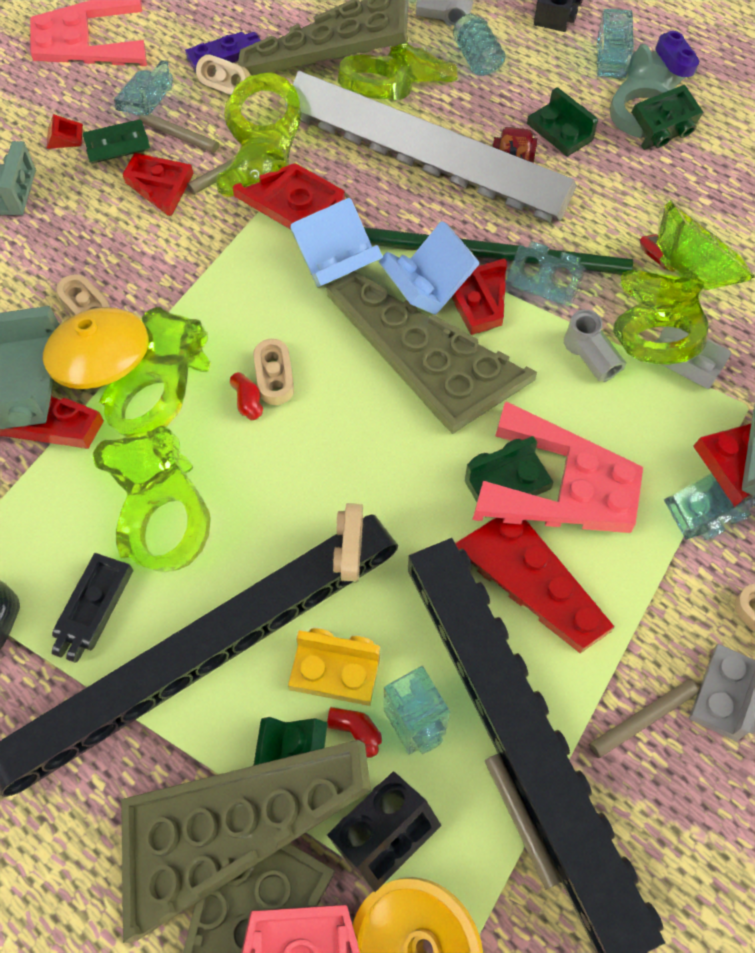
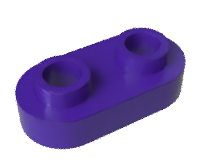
M669 31L660 35L655 50L668 70L680 77L693 76L699 65V58L686 42L684 36L677 31Z

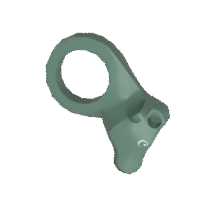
M640 44L637 51L631 55L628 61L627 80L619 87L612 99L610 117L620 130L631 136L642 138L646 137V134L634 116L625 108V104L635 98L649 99L672 90L686 77H680L670 72L656 51L651 52L649 46Z

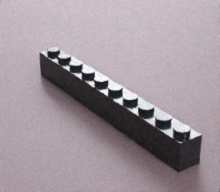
M449 538L409 555L408 573L497 753L501 755L596 953H647L665 944L666 942L660 933L664 927L659 914L650 902L644 903L636 887L639 880L634 867L627 857H620L612 842V839L615 838L613 828L607 817L602 812L597 813L589 798L592 795L591 787L580 770L575 772L567 756L570 754L568 743L560 730H553L546 717L549 714L546 701L539 691L533 692L526 679L529 675L527 666L519 653L513 654L506 640H509L507 628L500 617L494 618L488 606L490 598L485 586L481 582H475L470 572L472 564L468 554L463 548L458 550L453 538Z

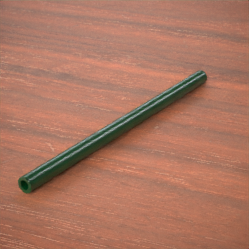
M364 227L371 245L418 250L429 236L427 234ZM461 239L472 254L479 258L496 260L505 258L506 261L631 275L633 269V259Z

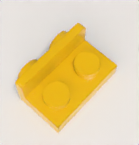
M311 628L309 632L299 630L296 638L298 648L288 684L289 690L371 706L380 663V646L374 645L372 640L361 636H351L348 640L333 637L331 632L324 629Z

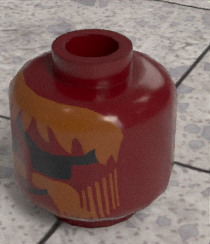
M505 127L500 137H494L493 147L534 163L537 138H533V133L529 129Z

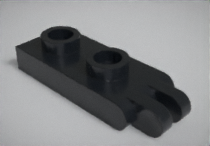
M94 552L53 629L52 636L57 639L52 647V655L60 658L63 657L71 644L66 659L77 663L85 649L91 651L95 647L134 571L130 564Z

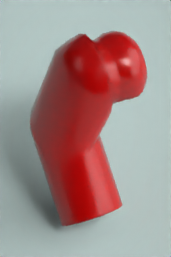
M234 373L230 377V385L237 391V409L248 420H256L263 413V406L259 403V388L243 373Z
M330 707L327 728L351 732L355 740L365 743L367 758L376 756L379 752L378 745L382 743V735L371 718L363 712Z

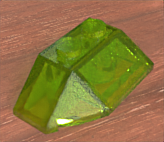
M667 201L659 208L657 244L664 254L660 259L672 273L676 270L679 271L682 278L689 285L696 283L704 290L750 281L755 277L738 252L683 211L673 201Z

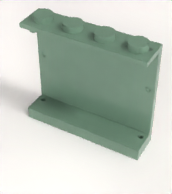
M50 306L0 313V429L46 423L54 380L50 377L43 364V350L53 331L60 325Z

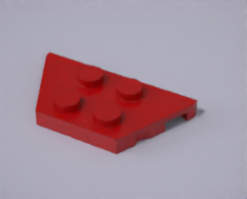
M297 163L282 167L276 172L260 175V182L243 187L240 182L232 187L234 197L290 230L292 223L345 200V190Z

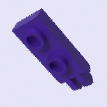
M239 32L226 35L220 39L186 49V57L196 72L197 63L204 55H213L232 63L237 62L241 49L261 41L256 32L248 34Z

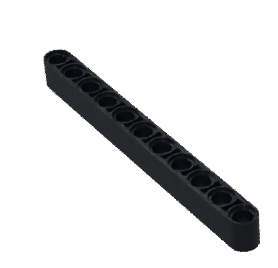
M373 514L363 518L359 578L387 561L398 549V544L377 516ZM336 534L0 740L1 795L3 797L13 796L34 785L354 582L341 581V572L333 571L335 547L342 548L343 535Z

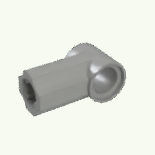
M417 0L416 15L444 20L449 27L454 25L464 28L468 22L474 2L473 0Z
M579 310L573 314L564 337V345L571 353L580 355L598 381L606 382L614 378L625 368L626 361L601 330L602 320L600 316L591 310Z

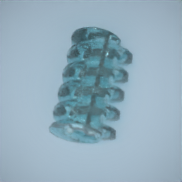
M474 14L462 16L453 28V37L472 72L479 76L496 72L504 64L506 54L497 41L495 34H493L491 27H489L488 22Z

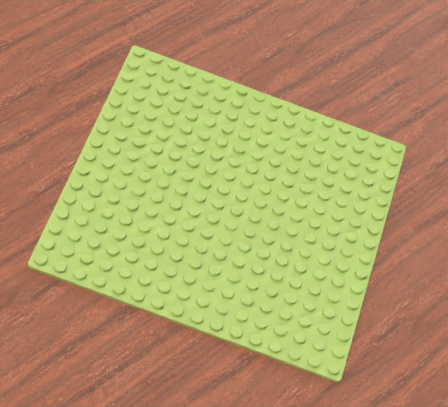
M258 211L148 334L149 345L141 362L126 376L102 386L85 405L99 411L104 420L89 449L51 443L0 500V580L13 590L20 602V609L9 636L87 688L336 535L338 511H345L346 503L363 504V518L371 514L376 515L398 544V549L393 556L360 577L358 582L354 581L142 715L136 721L219 775L253 766L260 721L264 717H272L284 722L313 718L327 722L330 707L367 714L382 735V743L378 745V754L372 758H367L371 791L310 829L306 834L343 858L327 834L343 817L348 815L364 800L378 784L393 771L396 772L426 799L442 826L385 883L399 878L417 877L443 886L465 906L480 935L525 846L484 762L487 758L498 753L408 573V556L449 538H453L456 543L496 518H485L484 516L482 521L473 520L477 502L465 483L467 464L475 456L481 453L491 454L503 449L510 442V440L495 436L505 402H509L643 466L636 524L631 533L582 529L583 524L562 523L560 527L545 526V521L527 520L615 626L611 633L581 654L543 625L536 614L524 605H518L508 597L509 593L493 580L489 582L477 572L478 568L473 564L470 571L475 582H481L485 586L490 598L488 606L494 618L500 617L504 622L509 634V640L506 641L513 654L519 653L523 658L529 673L526 679L533 692L539 691L545 699L549 714L546 717L553 730H560L565 737L570 749V754L567 756L570 759L714 479V476L693 445L700 437L740 427L748 412V406L711 387L707 389L675 371L612 341L610 342L626 361V366L614 378L606 382L598 381L580 355L571 353L564 345V337L570 323L569 321L505 292L503 325L471 336L477 338L478 344L494 353L500 351L510 357L509 361L523 369L527 366L537 372L536 380L454 434H451L327 296L326 287L342 277L317 287L292 230ZM378 246L382 256L389 252L399 258L401 255L411 258L416 250ZM379 260L355 270V272L386 288L387 294L402 302L407 300L380 265ZM450 298L435 316L470 335L452 298ZM417 307L418 311L431 317L432 313ZM172 314H177L188 318L189 323ZM266 339H278L284 342L289 350L294 394L289 401L281 405L268 404L260 397L259 403L263 406L262 415L256 420H248L237 409V391L231 387L230 377L234 373L241 372L257 385L254 349L260 342ZM275 388L272 391H279L281 389ZM138 433H148V437L125 439ZM536 448V455L554 482L550 490L536 496L557 502L566 456ZM94 552L130 564L134 571L95 647L91 651L85 649L77 663L66 659L71 644L63 657L60 658L52 655V647L57 639L52 636L53 629ZM311 628L324 629L331 632L333 637L348 640L351 636H361L372 640L374 645L380 646V663L371 706L289 690L288 684L298 648L296 638L299 630L309 632ZM327 728L325 748L354 741L355 739L351 732Z

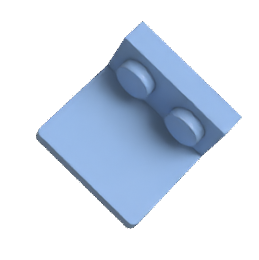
M350 198L290 225L317 287L383 258L378 245L372 247Z
M443 221L436 226L411 258L405 255H401L399 258L386 252L383 258L379 260L380 265L408 302L434 315L442 309L479 265L477 258L450 226Z

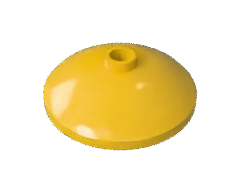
M112 307L89 309L68 318L53 331L43 350V364L50 377L63 386L74 389H91L105 386L126 376L141 362L149 345L148 332L143 321L127 310Z
M405 877L383 884L376 892L373 891L364 900L352 924L360 953H426L423 949L424 939L431 943L433 953H483L477 927L465 906L449 890L423 878Z

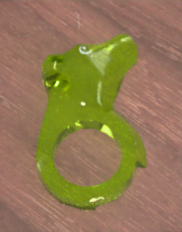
M408 36L406 43L391 47L386 57L377 55L345 57L340 62L338 83L342 88L367 98L392 99L394 101L404 99L410 95L413 82H454L458 79L457 65L437 58L427 48L411 46L408 44ZM358 73H374L389 79H370L360 76Z
M260 73L248 76L237 84L225 103L224 117L226 125L233 137L241 144L229 167L220 172L216 179L217 191L225 197L234 196L232 187L237 183L241 182L243 187L260 182V175L276 172L282 167L290 165L289 153L300 125V100L295 87L286 78L275 73ZM259 91H272L281 95L286 101L287 110L284 116L274 124L267 126L255 125L247 121L241 113L242 105L246 98Z
M630 270L621 275L622 290L627 295L635 298L639 303L620 315L614 323L613 333L627 354L639 361L671 365L686 362L703 351L707 344L709 327L708 319L700 304L704 288L702 280L699 278L654 274L641 270ZM654 327H674L689 334L678 341L669 343H655L637 336L646 329Z
M154 307L146 311L142 316L141 320L149 336V345L145 356L130 373L110 383L99 401L100 404L105 406L104 416L109 426L124 437H129L147 432L148 437H151L166 428L178 415L185 398L188 367L200 372H208L211 365L208 357L202 350L208 341V332L200 320L172 314L161 307ZM155 383H164V391L159 401L151 410L137 418L125 419L128 404L139 391ZM148 437L129 438V439H132V440H141V439H145V438H148Z
M164 426L123 439L104 440L97 445L93 452L95 467L110 473L116 482L127 492L116 527V546L120 558H131L137 565L161 573L176 571L189 566L199 556L209 537L211 522L210 511L204 499L186 475V473L193 469V465L186 456L180 453L179 438ZM180 501L187 513V528L184 536L173 550L164 555L153 556L148 550L145 540L146 527L150 517L160 506L167 502Z

